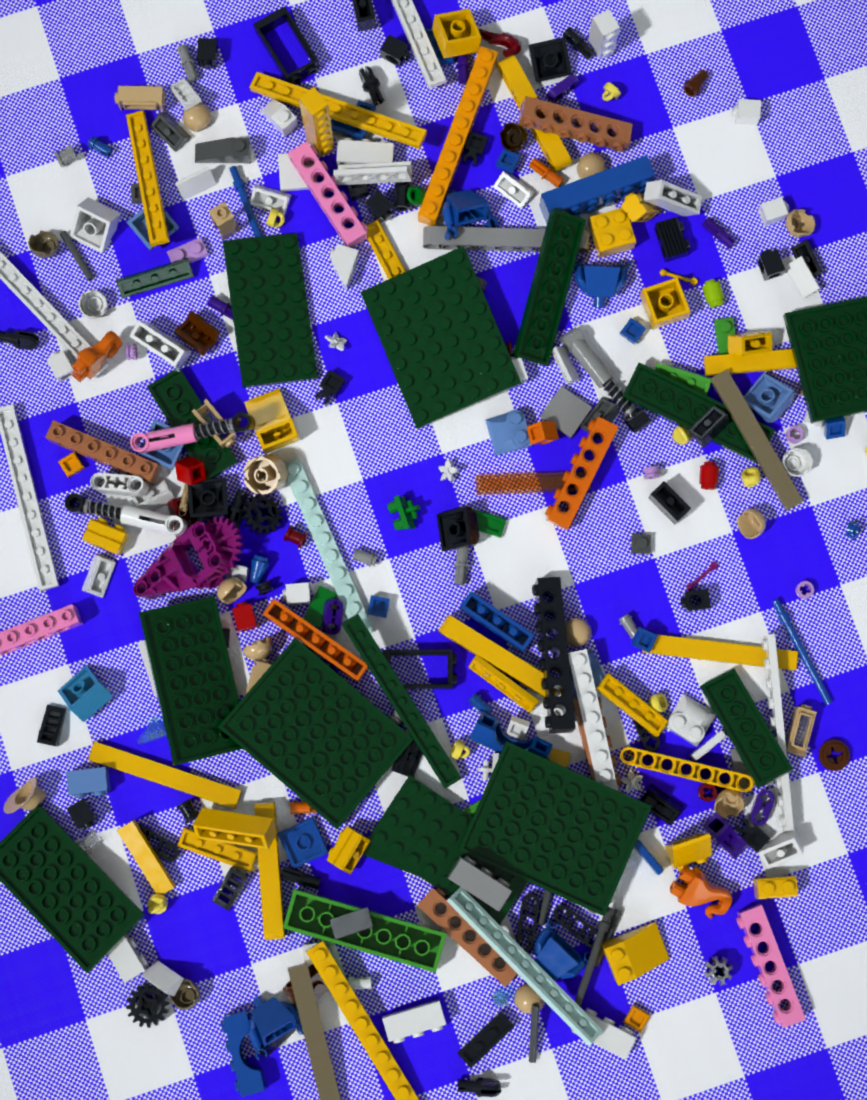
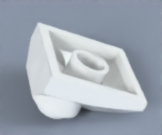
M683 693L668 717V723L665 728L697 747L716 715L713 711Z

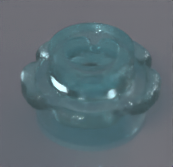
M495 990L494 994L491 995L492 1003L503 1007L509 1004L508 1000L510 997L507 994Z

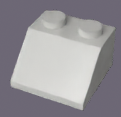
M88 197L77 205L70 237L103 253L117 230L121 214Z

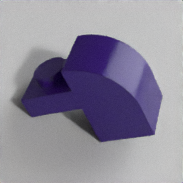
M717 812L703 825L705 831L710 833L711 838L734 859L749 846Z

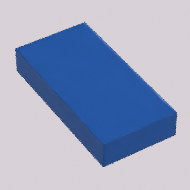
M637 840L634 849L656 875H660L664 869L641 841Z

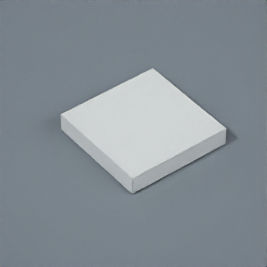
M288 153L278 154L281 192L309 190L289 160ZM307 162L305 164L306 167H312L314 165L313 162Z

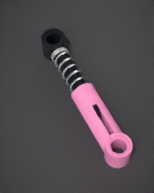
M239 412L228 420H219L216 423L212 421L211 424L205 423V425L199 424V426L191 423L147 433H136L132 436L130 445L134 451L149 453L154 450L198 442L201 437L207 438L209 435L213 437L214 434L220 435L227 432L249 433L255 427V419L247 413ZM243 418H247L248 423L242 428L240 421ZM167 437H169V439L154 441V440H157V439H162V438H167ZM144 438L146 441L145 446L140 448L139 442Z

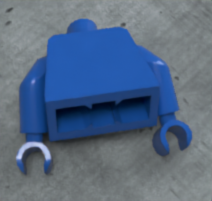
M468 189L459 192L450 190L448 192L442 211L444 224L447 226V231L444 235L446 240L450 238L449 233L453 235L454 240L458 234L457 229L453 225L460 226L487 219L484 227L496 228L498 220L495 217H491V209L484 197Z
M580 257V263H575V281L582 292L586 293L587 296L594 297L593 307L604 308L605 297L612 298L614 294L620 292L626 283L627 270L630 265L629 260L626 266L622 265V259L619 260L617 266L583 264L582 257Z
M550 917L546 921L547 927L542 929L536 939L534 949L536 959L534 961L554 981L558 978H573L586 967L585 964L588 962L586 955L590 951L583 952L581 956L555 931L551 932V930L557 928L558 922L554 927L550 926L549 921L552 918Z
M258 996L254 999L253 1004L256 1008L251 1011L252 1018L249 1020L248 1035L253 1048H256L255 1058L260 1061L257 1055L259 1051H263L265 1057H267V1051L262 1049V1044L266 1047L297 1028L298 1034L304 1035L301 1030L302 1025L298 1010L293 1004L279 1001L275 997L268 1001H265L263 996Z

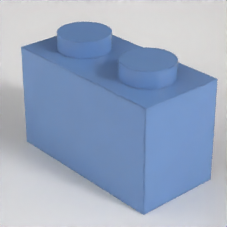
M109 767L66 771L68 795H74V799L85 798L87 793H94V796L106 795L105 791H111Z

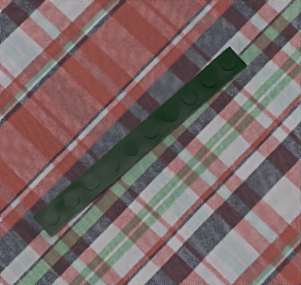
M357 613L341 623L443 787L446 789L462 779L359 614Z

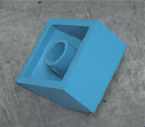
M87 665L58 690L68 708L83 722L91 718L98 709L108 703L113 697L108 688Z

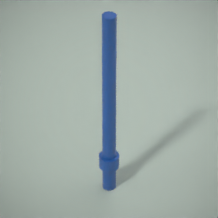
M232 166L229 169L234 180L233 185L239 193L254 236L263 237L245 191L244 180L240 178L237 167Z
M776 599L772 604L779 615L777 618L780 623H783L825 705L832 703L823 682L790 621L791 617L788 611L785 612L780 600Z

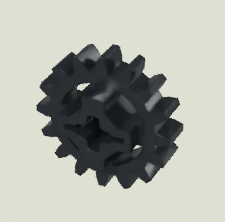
M256 494L255 497L252 495L248 498L249 501L244 502L243 505L245 507L241 509V512L245 513V515L241 519L247 521L244 526H251L250 532L256 530V534L259 535L263 531V534L267 535L269 531L272 533L281 525L278 521L282 520L283 517L279 513L283 510L277 508L280 503H274V497L268 499L267 494H264L262 497L261 494Z
M149 983L145 984L144 989L141 985L137 986L138 992L132 990L131 994L133 997L127 998V1001L131 1002L130 1005L126 1006V1009H131L128 1017H135L132 1021L133 1023L140 1021L139 1027L146 1023L147 1028H150L152 1022L157 1026L159 1024L158 1019L162 1021L165 1019L163 1013H169V1010L165 1008L170 1005V1002L165 1001L168 994L162 995L163 991L157 990V987L154 985L150 988ZM147 992L154 993L157 997L149 996ZM139 996V1005L135 1007L136 999ZM146 1002L152 1003L150 1009H145L144 1005L146 1004ZM161 1003V1009L157 1015L156 1008ZM139 1014H145L150 1019L143 1018Z

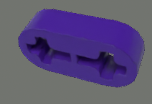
M571 74L554 86L546 96L552 103H555L572 91L580 81L574 74Z
M329 598L324 603L322 629L330 635H336L341 630L343 604L339 599ZM330 605H337V609H330ZM328 624H335V628H328Z
M761 790L755 797L749 813V819L754 825H764L769 818L775 801L774 794L770 790ZM767 793L768 798H770V801L765 802L763 807L761 806L763 799H761L760 797L761 795H765ZM761 808L763 820L756 822L754 814H758Z

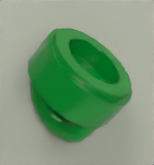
M410 186L407 190L408 202L415 206L422 205L426 194L425 190L418 186Z

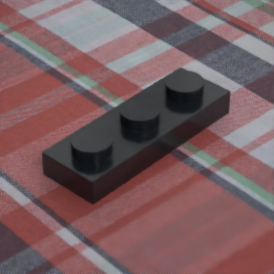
M500 1011L457 1054L472 1068L514 1025Z

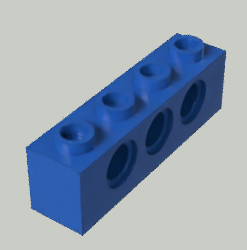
M470 591L460 606L461 611L522 653L535 636L472 591Z

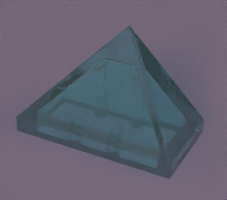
M153 717L138 738V744L142 745L167 737L164 723Z

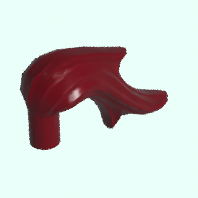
M478 29L481 38L489 42V44L508 48L503 50L504 57L520 53L521 42L517 38L504 32L498 34Z

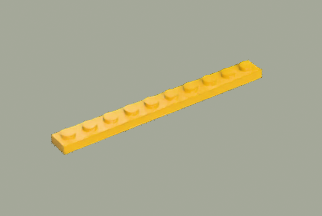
M256 72L249 87L252 92L300 108L298 98L309 91V89ZM320 94L328 104L330 119L417 149L421 148L427 135V130Z
M322 940L307 949L306 953L395 1100H420L325 942Z

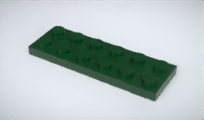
M180 367L147 386L171 427L195 423L196 426L201 424L192 413V410L195 409L197 411L203 405ZM206 414L203 419L208 424H211L212 419L209 414ZM210 435L207 438L201 437L198 442L184 445L190 457L204 462L206 480L213 479L238 464L230 448L225 446L222 449Z
M735 669L700 686L701 691L758 789L793 771L792 766Z

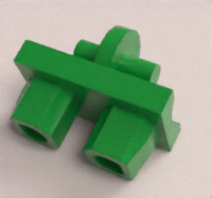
M395 496L394 500L387 504L390 514L399 512L400 515L399 519L393 521L395 530L415 529L413 520L418 518L416 511L421 509L420 505L414 506L413 501H407L405 496Z

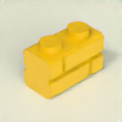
M630 193L624 198L625 201L621 205L624 211L628 213V217L632 222H648L660 211L656 205L643 201L644 194Z
M754 331L728 335L729 354L743 356L772 351L771 332Z
M99 517L97 520L91 518L82 540L120 556L129 537V534L125 532L126 529L116 524L114 527L107 525L108 521Z
M346 826L340 832L335 846L330 849L327 861L351 875L371 840Z
M796 876L753 878L756 899L798 896Z

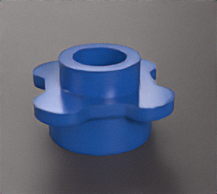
M855 520V523L849 522L846 536L851 537L852 541L860 533L861 526L858 525V520Z

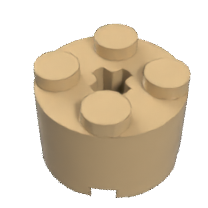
M273 454L252 458L244 467L245 485L255 494H269L278 491L284 486L289 475L284 462Z

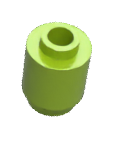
M715 279L704 282L705 286L702 287L707 305L710 308L724 305L725 296L720 281L716 282Z

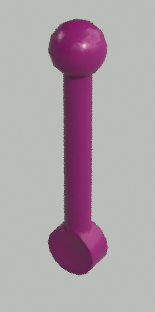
M712 562L703 574L692 583L686 585V589L692 591L694 586L709 572L718 568V564Z

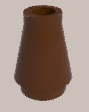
M700 70L684 83V92L690 97L699 95L709 77L708 73L705 70Z

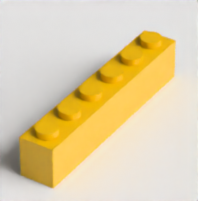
M313 87L298 99L306 141L310 146L313 145L319 154L318 156L321 157L322 155H328L335 146L328 104L316 88Z

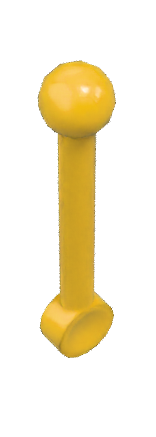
M665 269L660 270L661 276L678 277L680 280L690 282L692 286L698 283L696 278L690 279L669 273Z

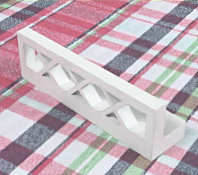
M411 161L338 165V170H334L333 175L338 185L412 182L413 164Z

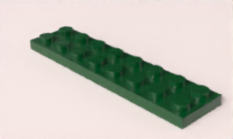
M555 208L550 210L513 353L514 357L543 366L549 365L586 223L585 219Z
M640 362L637 364L622 395L624 399L687 430L715 405L728 415L730 423L711 442L758 464L723 403ZM758 421L770 442L775 429Z

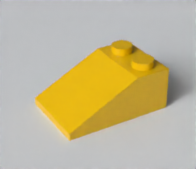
M699 833L664 845L672 868H678V871L683 866L689 868V863L695 861L697 864L708 861L707 857L712 856L710 833Z
M656 922L605 941L601 946L618 986L637 979L670 959Z

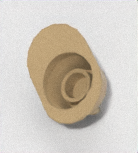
M33 777L9 796L4 804V812L11 814L19 808L31 811L46 798V793L37 785V779Z

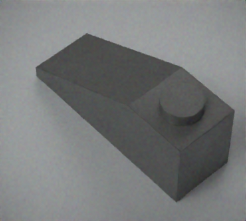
M225 138L195 144V163L251 164L249 138Z

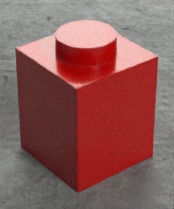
M189 456L175 462L178 481L192 486L206 480L203 461Z
M241 602L236 604L235 608H232L239 632L258 628L252 604Z

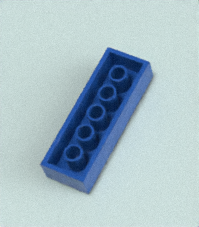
M646 155L541 194L539 207L546 224L550 210L554 208L579 217L584 212L592 213L596 211L598 207L611 206L617 200L622 199L624 201V198L630 193L644 194L646 182L654 181L655 173Z

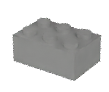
M467 855L465 858L460 856L450 871L448 879L497 911H500L512 892L509 888L510 884L501 877L498 880L492 877L493 872L484 866L481 869L475 866L476 861Z

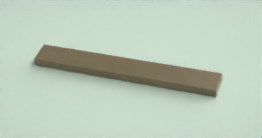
M728 369L710 378L711 383L785 511L804 502Z
M303 963L288 967L320 1100H341L308 965Z

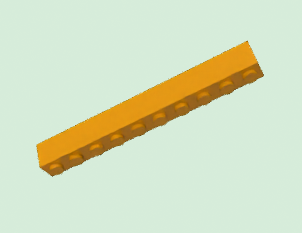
M480 46L420 207L418 222L429 226L437 225L443 204L446 201V196L452 185L469 134L472 131L496 66L497 51Z

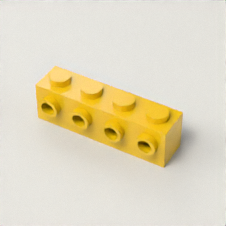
M202 808L193 823L198 839L269 849L277 834L273 818Z

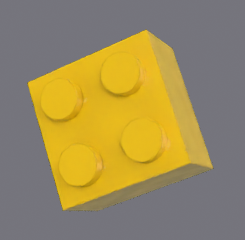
M470 8L434 15L432 31L443 58L479 51L481 35Z
M623 208L589 217L588 227L598 259L634 249L636 238L628 213Z
M678 277L641 290L640 298L652 330L688 318L690 309Z

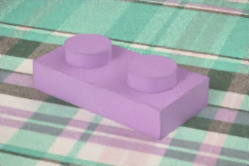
M201 237L167 251L171 262L188 258L191 264L209 256Z

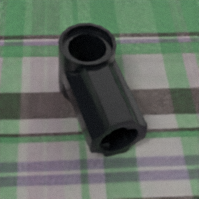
M395 182L394 210H410L407 190L411 186V182L403 185Z

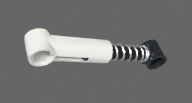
M77 493L69 494L65 499L67 510L76 514L90 513L91 515H102L104 518H115L116 521L120 519L121 524L177 537L183 535L185 530L188 529L185 519L174 515L128 505L122 508L117 505H106L98 501L93 502L92 499ZM79 499L80 505L74 508V502ZM150 519L165 522V525L150 522ZM179 521L180 527L178 530L174 531L173 525L175 522Z

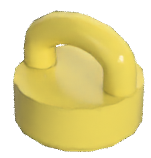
M607 82L603 86L605 91L602 94V99L604 101H609L612 98L617 100L621 95L620 90L612 83Z
M271 208L266 222L267 226L272 228L273 226L281 227L285 222L284 214L279 212L278 209ZM276 216L280 217V222L278 223L275 222Z
M677 426L672 433L673 441L679 445L687 444L692 437L688 430L681 426Z
M750 467L742 471L741 478L744 486L750 488L759 483L761 479L759 469Z
M657 693L649 698L648 705L658 713L667 710L668 702L664 694Z
M458 739L451 749L450 757L456 760L458 758H467L471 752L470 748L465 746V742Z
M153 894L147 903L150 914H161L165 912L168 906L167 898L161 894Z

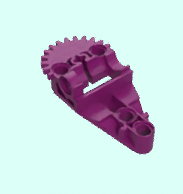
M214 517L213 521L212 519H207V524L203 522L192 524L163 551L135 582L134 594L138 597L153 600L158 596H166L165 593L181 592L194 587L198 589H204L205 587L212 589L219 586L224 580L223 576L231 573L230 568L237 567L234 561H240L237 554L243 553V551L239 550V547L244 545V543L239 542L243 535H237L240 528H235L236 523H231L230 519L227 518L225 520L224 517H220V519ZM191 544L195 551L199 552L197 555L204 567L200 572H198L187 551Z

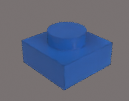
M503 149L496 162V167L513 174L521 155Z
M630 318L621 330L620 335L635 345L646 328Z
M844 417L825 421L824 436L826 439L845 437Z
M371 595L367 615L386 618L390 599Z
M638 627L631 645L650 653L658 635Z

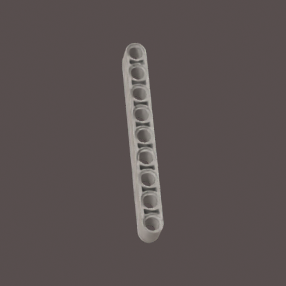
M426 226L423 228V247L426 249L455 250L464 246L465 250L540 252L546 229L455 227L458 231L455 240L451 233H449V240H446L444 235L447 231V226ZM583 231L578 253L589 252L588 231Z

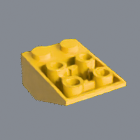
M279 388L244 402L248 414L255 419L254 430L264 454L300 441Z

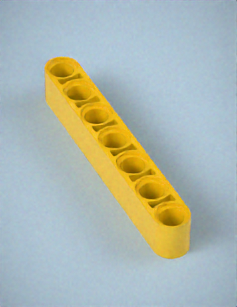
M514 55L496 63L498 71L519 110L526 96L538 99ZM533 128L530 129L554 172L572 164L570 155L559 135L543 133L541 130Z
M451 615L446 617L438 632L474 655L480 656L490 665L535 693L546 697L545 690H542L541 679L544 678L543 672ZM553 689L552 693L556 695L558 689Z
M626 746L620 751V759L627 765L740 792H748L753 788L752 778L744 773L631 746ZM626 750H631L634 753V758L630 761L623 758V753ZM651 755L653 757L652 764L644 765L642 762L643 756ZM665 759L672 761V767L668 770H664L661 766L662 761ZM683 764H690L691 772L689 774L681 773V766ZM704 768L710 770V777L707 779L700 777V771ZM722 773H728L730 776L729 781L725 784L719 780ZM743 777L749 780V785L746 788L739 786V780Z
M275 802L254 804L255 816L273 818L277 829ZM276 834L269 849L257 848L265 941L285 939L278 834Z

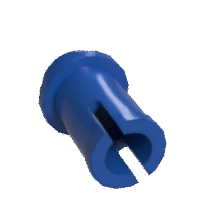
M93 136L87 145L91 151L95 150L106 158L110 156L113 147L100 141L99 137Z
M475 693L468 700L470 706L473 705L480 713L483 711L489 714L493 708L480 697L481 694Z

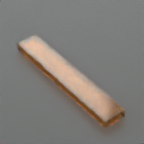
M585 471L576 472V475L579 478H583ZM565 472L476 475V494L498 495L556 492L557 488H561L564 483L562 477ZM569 485L567 491L576 492V487Z

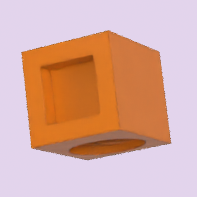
M540 421L527 426L531 445H545L559 440L555 421Z

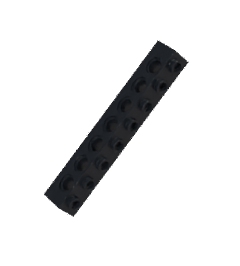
M560 577L537 578L535 584L532 585V594L536 596L534 613L538 614L536 633L540 634V640H538L537 645L538 652H541L542 659L539 660V667L544 675V678L541 679L542 690H545L546 696L543 697V707L547 709L545 727L549 728V734L572 733L576 726ZM543 596H549L552 599V601L546 602L543 599ZM545 614L552 615L554 620H547ZM546 633H553L556 639H549ZM548 652H555L557 654V658H551ZM556 670L559 673V677H553L550 671ZM558 689L561 692V696H555L552 690ZM560 708L563 711V715H556L554 709Z

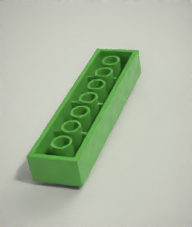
M296 888L293 890L283 929L436 973L446 932L369 910L374 927L335 940L330 919L363 908Z

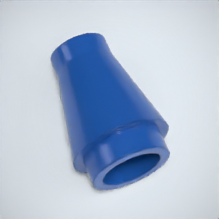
M254 555V558L251 559L250 582L261 583L270 564L268 563L269 558Z

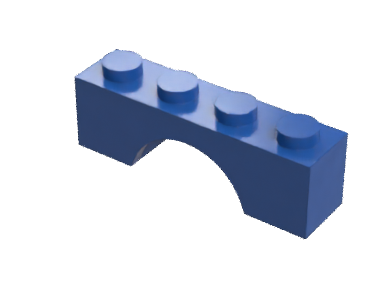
M483 711L469 738L499 753L502 752L506 741L546 759L553 744L536 736L525 741L513 739L502 730L500 719Z
M248 1009L227 1014L223 1017V1021H221L223 1033L226 1032L228 1040L225 1041L227 1052H231L233 1059L230 1061L231 1070L233 1073L236 1072L237 1080H235L237 1093L240 1092L241 1097L266 1090L262 1068L250 1065L244 1059L241 1050L242 1041L245 1035L248 1034L250 1020Z

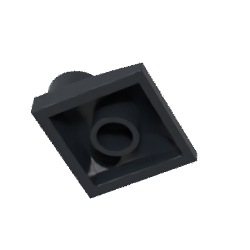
M565 37L528 45L535 82L572 74Z
M226 478L207 479L192 486L188 485L191 520L207 521V519L214 520V517L219 519L220 517H229Z
M470 506L437 514L442 552L477 545L480 538L477 515Z

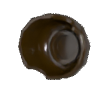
M514 122L504 124V129L500 132L501 144L504 149L511 152L521 150L527 142L525 128Z

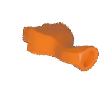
M109 331L97 344L80 351L77 354V361L72 364L74 369L72 376L80 383L86 377L91 380L101 369L106 357L111 359L123 345L120 337L113 331Z
M683 866L679 873V879L683 880L684 883L681 884L673 881L670 885V893L678 897L679 903L686 906H699L719 900L717 904H711L705 909V914L710 919L713 918V914L724 915L732 903L733 897L729 890L711 884L705 874L696 867L690 869Z

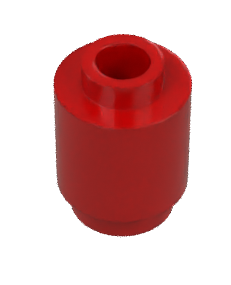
M704 462V465L700 466L699 484H701V489L716 490L719 480V466H715V462Z

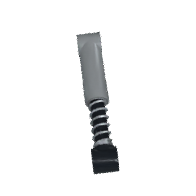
M574 327L560 338V342L565 349L572 353L599 388L604 387L603 390L608 392V396H611L612 401L616 402V406L620 407V411L624 412V421L634 434L651 422L649 416L642 408H636L629 400L622 397L621 389L617 387V383L613 382V374L588 345L584 335L577 327Z

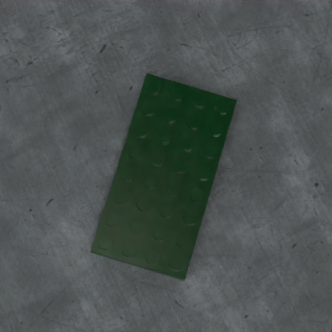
M297 233L223 241L242 388L317 380L318 375Z
M215 596L139 612L138 615L173 766L243 749L218 728L240 701Z
M409 775L368 837L371 840L370 844L434 887H439L449 897L460 886L449 880L448 875L459 857L465 858L467 855L476 861L475 866L480 869L484 866L493 872L492 877L497 880L501 877L510 884L509 888L512 892L500 911H497L469 893L500 925L527 884V881L459 851L473 817Z
M40 804L0 842V881L86 973L89 974L146 916Z

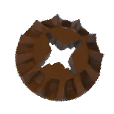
M839 740L826 741L818 751V759L822 766L830 771L843 769L850 759L848 747ZM831 750H834L835 753H841V755L836 757V761L833 758L826 757L831 754Z

